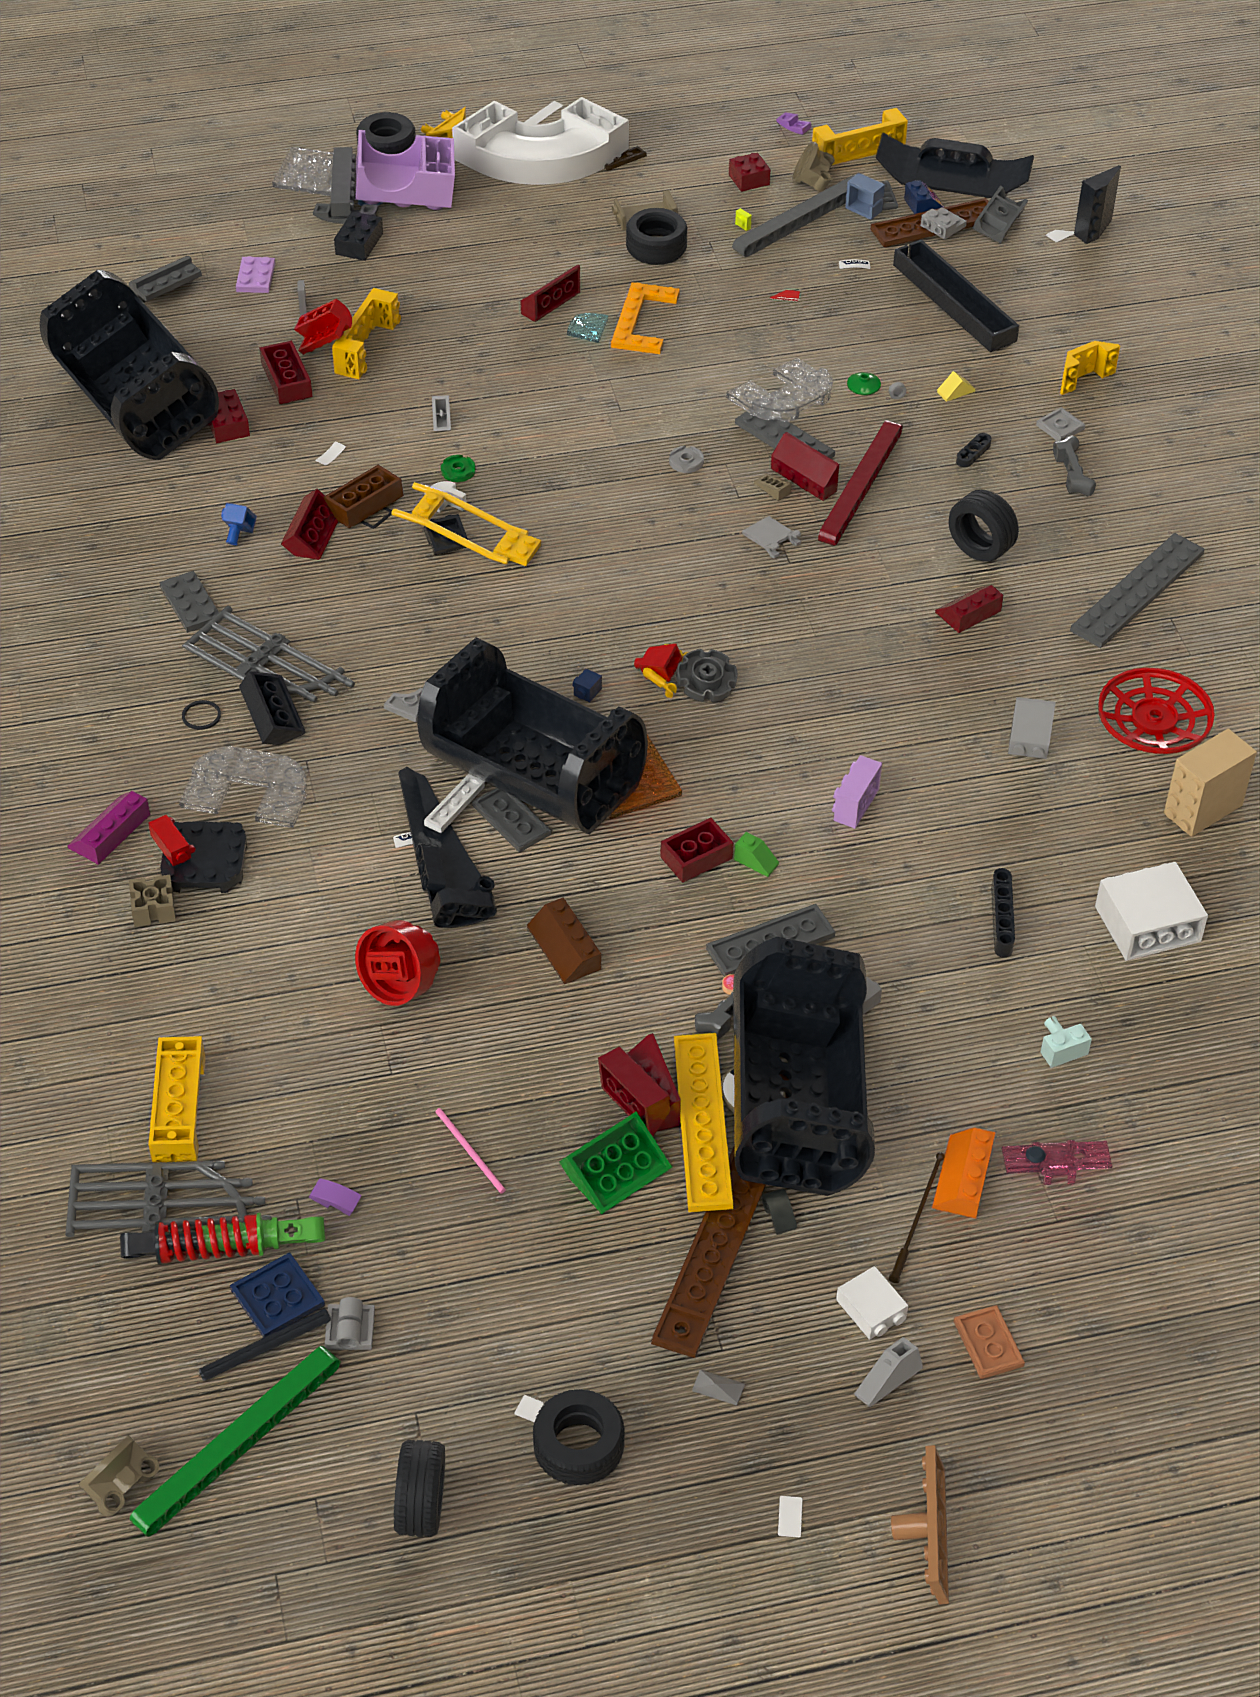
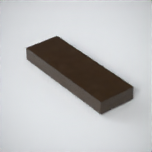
M639 146L633 147L623 152L621 157L614 158L611 164L608 165L606 163L605 169L609 171L646 157L647 153Z

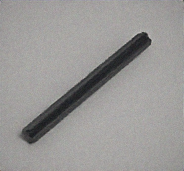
M323 1309L199 1368L203 1381L213 1378L330 1322L331 1318L328 1311Z

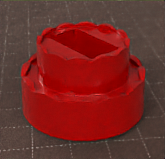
M393 920L368 929L360 937L355 951L356 969L363 986L376 1000L391 1006L403 1005L429 990L441 961L439 947L433 940L432 935L422 927L414 926L404 920Z

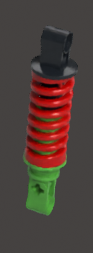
M261 1213L245 1215L242 1223H239L237 1216L231 1218L230 1224H227L225 1217H221L219 1225H214V1220L209 1218L207 1219V1225L203 1226L202 1221L196 1219L194 1230H190L189 1221L184 1220L182 1222V1231H178L177 1223L172 1221L170 1223V1232L168 1225L156 1221L154 1232L120 1234V1255L124 1259L155 1255L158 1265L171 1263L175 1255L179 1262H184L187 1254L192 1261H196L199 1254H201L204 1260H208L212 1252L215 1258L220 1259L224 1251L231 1258L235 1256L236 1250L243 1257L247 1255L248 1249L251 1250L254 1256H263L265 1248L273 1247L274 1249H279V1246L282 1244L318 1243L325 1241L324 1217L278 1221L277 1217H272L271 1220H263ZM289 1227H294V1230L298 1231L294 1232L293 1237L286 1233L290 1230Z

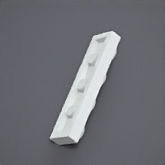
M468 774L425 818L424 825L442 833L485 787V781Z

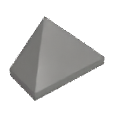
M700 1369L693 1392L738 1405L745 1384Z

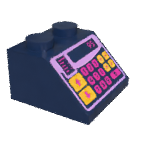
M921 180L905 184L904 200L914 214L944 207L935 192Z

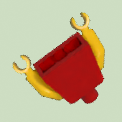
M677 644L649 647L643 657L635 658L634 666L636 669H641L646 679L652 681L660 688L663 687L666 697L672 698L673 692L676 693L677 687L674 683L667 684L666 681L670 682L681 660L683 661V656L688 652L683 654Z

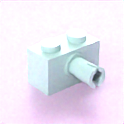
M1055 1016L1045 1021L1044 1025L1051 1034L1043 1037L1040 1053L1051 1068L1088 1055L1092 1039L1082 1024L1063 1029Z

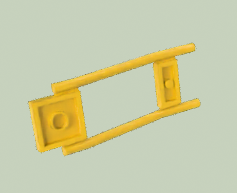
M416 482L413 483L412 489L426 494L412 510V514L395 508L392 510L393 516L423 525L491 560L506 565L509 561L527 566L541 547V540L528 536L529 531L512 526L449 493ZM444 499L507 531L493 552L430 521L443 504Z

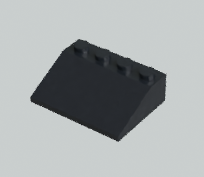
M1120 165L1082 181L1074 235L1085 244L1099 239L1112 221L1121 170Z

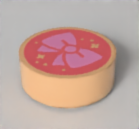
M729 974L722 980V989L729 995L733 991L734 974Z

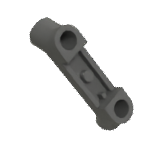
M1068 435L1063 441H1055L1053 443L1056 462H1064L1068 472L1066 480L1068 492H1078L1087 497L1091 496L1095 491L1096 482L1083 475V468L1079 465L1078 456L1074 453L1079 448V440L1073 435Z
M733 991L726 1000H722L714 1012H702L695 1015V1030L698 1033H716V1036L721 1038L730 1030L731 1017L733 1016Z

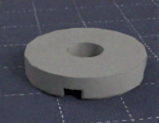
M680 446L671 451L669 464L678 472L692 473L698 471L703 466L704 456L696 447L690 446V448H686V446Z

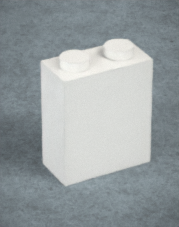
M875 1266L838 1287L837 1302L869 1340L875 1336H882L890 1327L900 1325L906 1320L908 1304Z

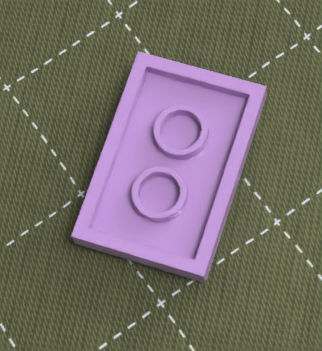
M242 257L236 283V292L269 293L275 267V258Z

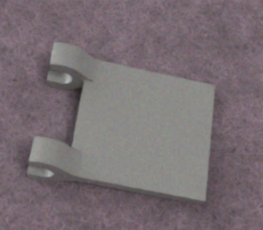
M770 516L742 531L743 535L765 548L772 558L780 555L776 549L779 548V543L786 539H789L794 546L801 544V540L797 538L801 536L800 531H792Z

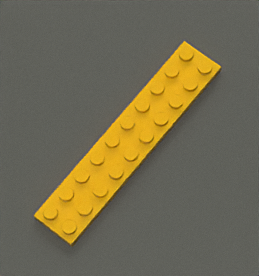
M716 1033L674 1036L678 1094L681 1099L680 1120L688 1212L733 1209Z

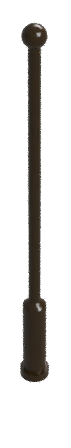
M942 1152L936 1154L935 1166L904 1248L900 1249L893 1271L889 1275L888 1279L892 1283L900 1282V1276L909 1254L910 1242L940 1162L945 1158Z

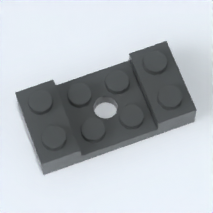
M1000 186L977 217L972 229L1001 243L1015 220L1024 211L1028 200L1024 199L1015 202L1006 197L1004 188Z

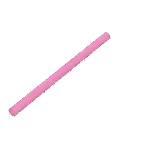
M438 1108L436 1114L500 1194L504 1193L506 1189L442 1109Z

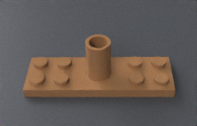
M932 1445L925 1446L926 1456H922L923 1470L926 1471V1478H923L922 1483L924 1493H927V1512L892 1515L891 1530L895 1541L928 1538V1545L924 1546L925 1560L928 1561V1569H925L926 1584H930L931 1595H935L940 1605L949 1604L945 1467L936 1446Z

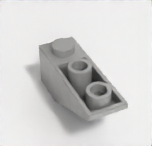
M904 1337L888 1347L856 1390L855 1396L871 1407L923 1369L918 1347Z

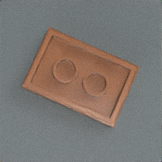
M997 1305L954 1317L953 1322L980 1379L1024 1367L1025 1362Z

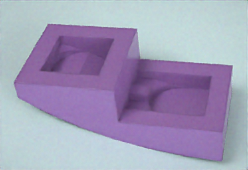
M785 112L776 119L781 126L803 135L812 128L811 122L798 120V114Z
M319 1178L309 1198L326 1208L331 1205L350 1216L362 1195L335 1182Z

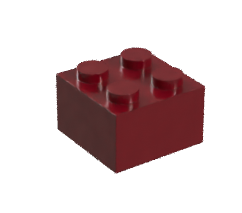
M758 152L729 159V176L741 192L770 185L771 169Z

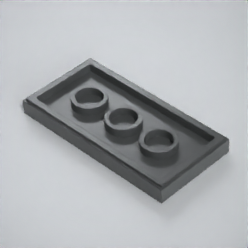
M498 788L472 801V806L519 853L551 835V829L520 799Z

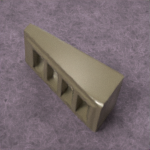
M768 473L754 480L755 485L778 501L791 494V483Z

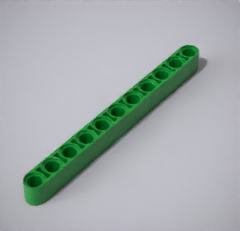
M324 1346L316 1348L136 1507L130 1515V1521L147 1537L154 1535L330 1378L339 1368L341 1361Z

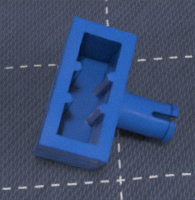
M226 503L221 513L222 520L230 527L226 543L237 546L240 531L253 533L257 516L248 507Z

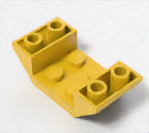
M1092 341L1068 351L1060 394L1064 395L1076 390L1077 379L1093 371L1101 378L1116 373L1120 345Z

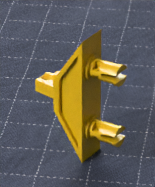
M466 106L455 114L448 110L443 111L441 118L445 121L435 128L425 123V126L422 125L421 132L425 133L426 136L453 138L452 127L466 119Z

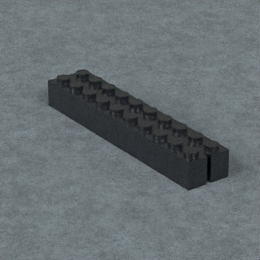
M922 239L910 243L909 246L905 245L895 249L893 266L989 352L1017 342L1020 325Z

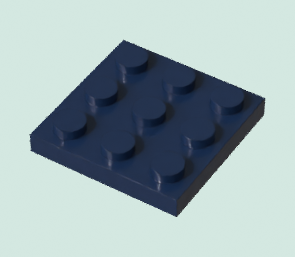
M290 1252L230 1285V1290L263 1338L325 1306L324 1299Z

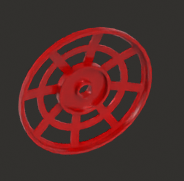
M1136 668L1116 675L1103 687L1098 702V714L1101 722L1113 737L1131 748L1154 754L1179 753L1197 746L1209 735L1214 723V706L1205 690L1190 678L1161 668ZM1150 677L1170 680L1180 684L1175 692L1164 688L1152 687ZM1131 679H1143L1144 687L1130 690L1125 694L1116 687ZM1189 689L1200 699L1205 709L1193 711L1191 705L1181 696ZM1110 691L1119 698L1115 705L1114 713L1103 711L1104 701ZM1145 693V698L1136 703L1130 699L1135 695ZM1153 693L1162 694L1170 698L1168 700H1164L1161 698L1153 697ZM1179 702L1187 713L1178 714L1174 704ZM1124 703L1132 709L1131 715H1120V710ZM1207 715V726L1202 736L1191 733L1195 726V718ZM1106 719L1116 720L1120 729L1127 736L1124 737L1116 732ZM1189 719L1186 731L1176 727L1178 721ZM1123 722H1132L1137 729L1130 732ZM1172 732L1179 735V737L1165 741L1163 735ZM1143 733L1154 735L1156 741L1147 740L1139 736ZM1185 738L1194 740L1186 745L1167 747V745L1178 743ZM1133 740H1136V741L1141 742V743L1149 744V745H1156V746H1159V748L1150 747V746H1145V745H1142V744L1133 742Z

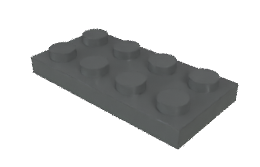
M194 571L159 582L161 590L187 633L202 628L219 613Z

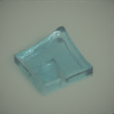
M597 313L575 315L567 329V335L599 343L608 322V315Z

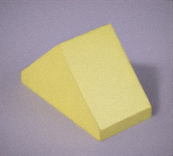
M954 371L937 389V393L946 402L975 392V388Z

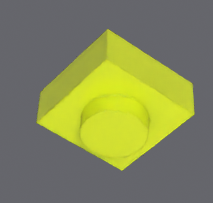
M741 208L736 210L735 224L746 231L751 229L752 215Z

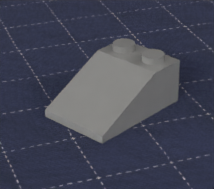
M1016 697L1008 754L1047 759L1056 702Z

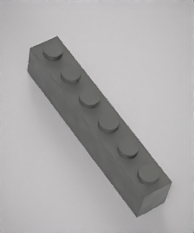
M352 147L333 148L330 201L332 217L349 216L351 210H354L356 153L353 154Z

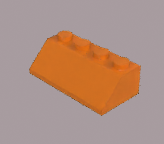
M973 1127L950 1135L932 1206L933 1209L976 1219L995 1132Z

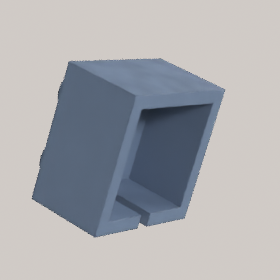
M861 173L856 174L847 183L845 208L872 220L882 212V197H884L885 184Z

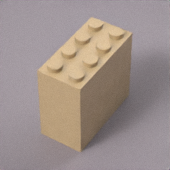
M1228 728L1177 758L1164 814L1192 837L1243 806L1257 751Z

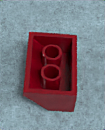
M992 585L980 587L935 610V613L955 631L961 633L1001 612L1004 595Z

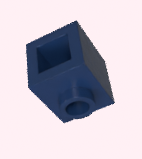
M585 669L573 681L574 696L590 703L602 689V675Z

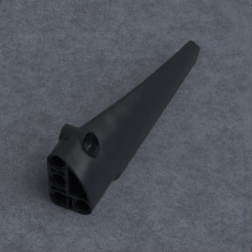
M409 767L403 768L398 774L423 891L428 894L434 925L439 928L465 927L495 916L497 908L492 894V890L495 887L494 881L488 876H481L451 824L442 833L424 825L425 818L440 803L426 776L415 772Z

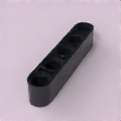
M998 868L994 871L991 886L994 951L997 956L1008 958L1013 953L1015 942L1012 874L1005 868Z

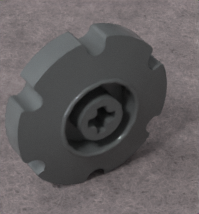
M696 649L683 656L682 663L678 664L676 680L678 686L685 687L684 693L690 698L700 702H704L705 699L717 702L727 698L731 694V689L735 688L738 677L737 668L735 665L729 664L730 658L722 652L710 649L709 652H704L702 649Z

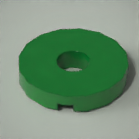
M463 455L449 456L443 460L440 466L442 476L451 482H465L471 479L476 472L475 462L467 456L465 458Z

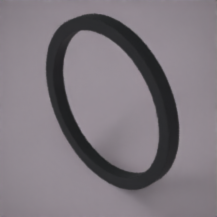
M207 700L192 702L182 712L184 724L195 730L211 728L221 718L219 706ZM199 704L211 705L218 712L217 718L212 723L204 726L190 724L185 719V714L191 707Z

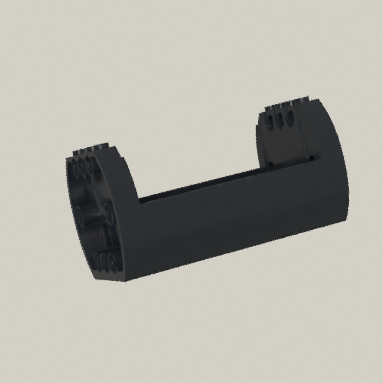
M96 270L41 311L40 334L47 350L137 454L148 459L161 460L217 417L219 396L212 378L119 276L108 271Z
M475 637L425 682L421 693L417 725L421 744L427 752L590 835L638 788L644 771L648 749L647 730L641 717L620 706L612 710L610 715L606 717L508 669L500 649L480 638Z
M774 937L749 951L737 967L733 979L735 1167L742 1180L829 1196L855 1184L871 1166L875 1156L873 1123L869 1119L867 1112L862 1009L867 994L865 964L859 953ZM779 1057L785 1058L788 1063L782 1062ZM780 1075H785L788 1080L782 1079ZM780 1092H785L789 1098L783 1097Z

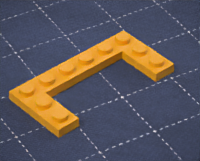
M632 282L611 341V348L660 354L663 347V339L632 334L644 300L677 304L680 289Z

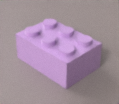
M860 755L858 760L852 763L849 774H845L841 787H837L834 792L833 798L836 799L832 808L834 821L854 829L857 827L879 791L881 762Z

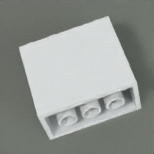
M1176 862L1164 863L1159 866L1144 868L1115 877H1107L1100 881L1095 907L1126 961L1201 942L1208 914Z

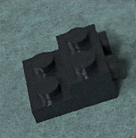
M459 514L447 515L439 519H430V521L468 540ZM424 526V533L429 545L431 544L434 555L467 548Z

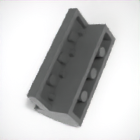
M185 256L130 281L129 287L144 303L201 277L202 272L192 263L190 256Z

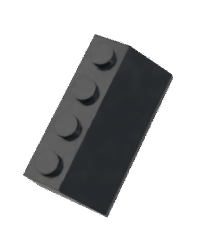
M249 671L239 685V688L262 744L281 745L304 735L306 731L282 675Z

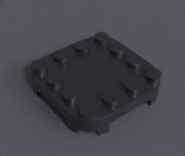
M174 823L187 843L193 845L196 850L191 854L190 859L175 866H172L164 853H162L161 876L170 875L173 892L180 893L181 888H220L221 893H228L229 888L242 883L247 841L241 823Z

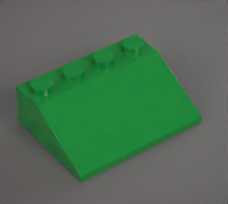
M634 1112L559 1161L569 1179L601 1214L672 1168L637 1112Z

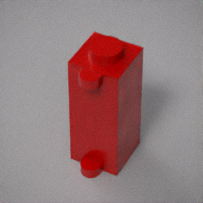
M166 814L148 822L151 837L172 866H175L190 859L191 854L195 852L196 848L187 843L174 825L175 820Z

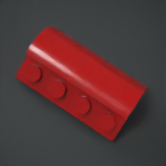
M334 299L300 316L294 328L296 332L304 337L298 351L304 355L316 348H321L327 343H331L333 340L340 339L344 331L352 327V315L349 309L338 299Z

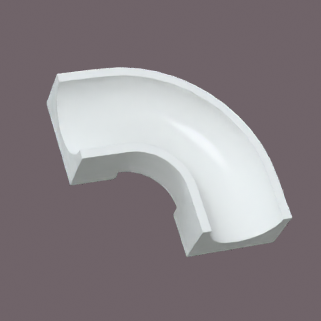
M583 97L562 109L561 119L548 124H528L518 121L516 111L493 101L452 127L454 160L486 176L519 184L545 185L581 179L605 168L606 163L608 165L611 164L614 158L621 157V154L629 149V120Z

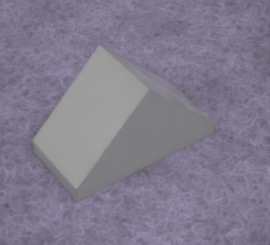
M449 395L432 396L434 431H451Z

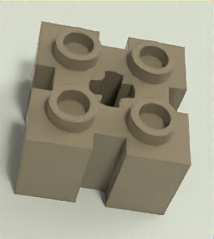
M170 875L156 876L154 881L146 882L145 878L129 880L131 912L135 927L151 925V921L159 920V924L176 922Z

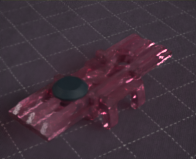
M1067 1140L1066 1142L1040 1143L1036 1141L1032 1142L1031 1145L1002 1146L1001 1148L1006 1174L1040 1172L1041 1175H1044L1043 1185H1051L1053 1176L1067 1175V1183L1075 1184L1076 1170L1113 1167L1107 1141L1075 1142V1140ZM1082 1153L1085 1156V1158L1083 1159H1077L1074 1157V1155Z

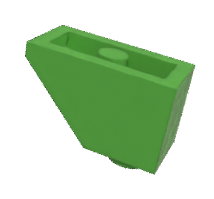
M745 832L735 843V861L767 877L779 865V861L762 839Z

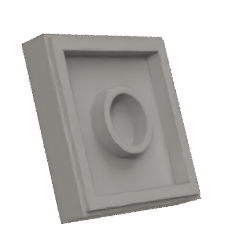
M1062 407L1036 422V426L1057 441H1063L1068 435H1075L1085 429L1086 425Z

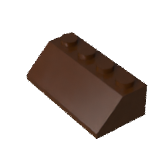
M378 464L324 496V500L337 521L350 529L403 497L402 480Z
M564 897L545 904L527 924L528 930L564 985L601 970V952Z

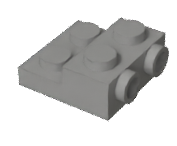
M942 207L939 210L931 209L924 213L921 218V226L939 237L947 239L964 228L966 220Z

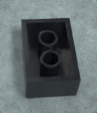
M352 211L334 238L335 255L366 261L383 235L382 217Z

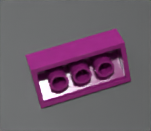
M134 791L119 796L67 845L68 849L99 865L150 816L148 799Z

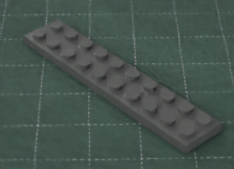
M1173 533L1072 624L1070 631L1102 648L1204 554L1205 549Z

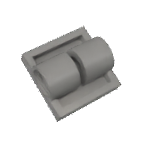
M355 1297L343 1298L339 1304H328V1313L331 1321L326 1323L325 1348L328 1350H372L375 1305H363V1302Z

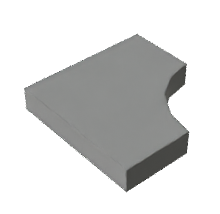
M298 280L300 316L307 313L304 280Z
M419 688L417 691L409 694L394 692L384 703V709L417 722L418 706L423 688Z

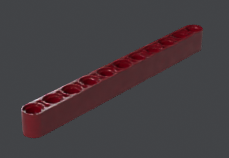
M888 420L884 421L822 525L818 541L833 546L838 544L899 440L903 429L902 424Z

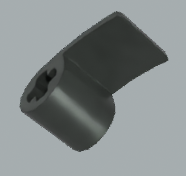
M783 1188L762 1194L763 1207L767 1214H771L776 1234L779 1235L796 1230L797 1223L786 1190Z

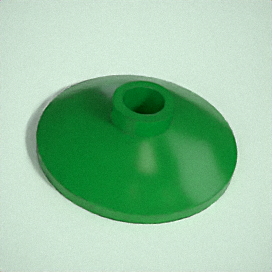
M858 372L848 378L847 387L853 393L871 395L880 389L881 381L874 374Z

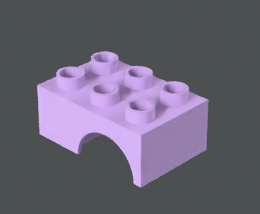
M359 130L356 158V200H362L372 205L379 202H390L399 207H409L413 204L425 205L432 210H439L443 207L451 208L455 179L454 138L416 135L414 143L406 151L398 154H384L370 146L365 136V130Z

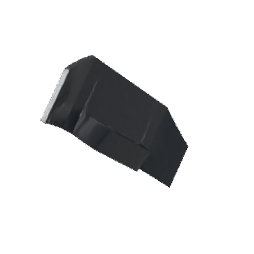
M884 132L881 135L875 157L901 185L921 180L933 190L992 198L1000 186L1004 188L1005 194L1028 182L1034 160L1033 155L1014 160L993 159L991 152L983 145L940 138L928 139L922 144L921 148L912 147L897 141Z

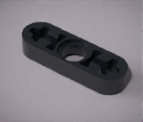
M987 433L976 435L957 453L956 464L963 468L971 466L990 448L991 436Z

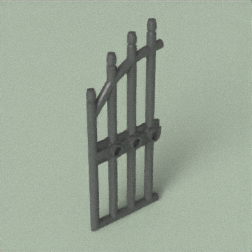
M229 605L182 645L186 650L242 681L249 671L276 674L264 667L271 661L309 682L298 686L283 677L289 694H299L311 702H316L318 698L309 691L318 688L333 696H337L338 690L328 685L333 680L345 683L348 687H354L355 682L342 675L345 673L342 667L333 670L289 646L290 640L286 639L284 635L274 633L271 636L231 614L233 610ZM225 618L265 640V642L258 646L218 623ZM213 629L250 649L253 653L246 657L206 634ZM202 640L238 660L241 664L234 668L194 646V644ZM283 650L325 673L327 676L319 680L276 655Z
M221 1160L215 1162L183 1161L71 1165L65 1235L73 1237L75 1230L142 1228V1233L154 1232L156 1221H160L164 1225H168V1227H170L172 1221H175L178 1227L182 1226L184 1220H188L190 1226H194L195 1220L200 1219L203 1226L207 1225V1219L209 1218L214 1220V1225H219V1219L225 1217L227 1224H230L233 1217L166 1218L167 1208L236 1206L239 1223H242L244 1216L247 1215L245 1206L265 1204V1197H241L234 1187L252 1186V1179H227L213 1169L225 1168V1161ZM198 1170L210 1179L168 1180L169 1171ZM146 1171L145 1181L79 1183L80 1173ZM224 1188L230 1196L167 1199L168 1189ZM145 1190L144 1200L77 1202L78 1192ZM144 1209L143 1219L76 1221V1211ZM262 1215L263 1220H271L272 1216Z

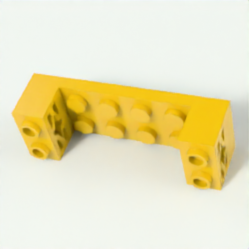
M897 108L883 111L882 123L839 134H835L828 125L814 127L812 141L818 144L819 150L829 153L834 157L835 161L832 165L876 155L883 132L897 141L906 144L908 120Z
M377 288L371 290L352 317V327L344 331L342 337L337 339L332 346L334 374L360 379L363 373H366L367 364L365 362L366 350H364V341L375 326L394 330L396 325L400 323L401 315L399 314L400 301H398V293Z
M202 1036L158 1038L148 1144L152 1162L198 1161L199 1144L196 1122L200 1075H203L205 1071L206 1058Z

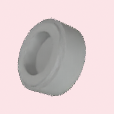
M896 382L889 387L888 392L892 399H901L906 394V388L903 383Z

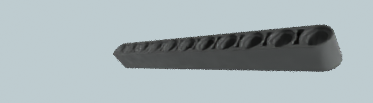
M855 175L842 180L739 236L733 242L732 248L744 257H749L846 203L847 183Z

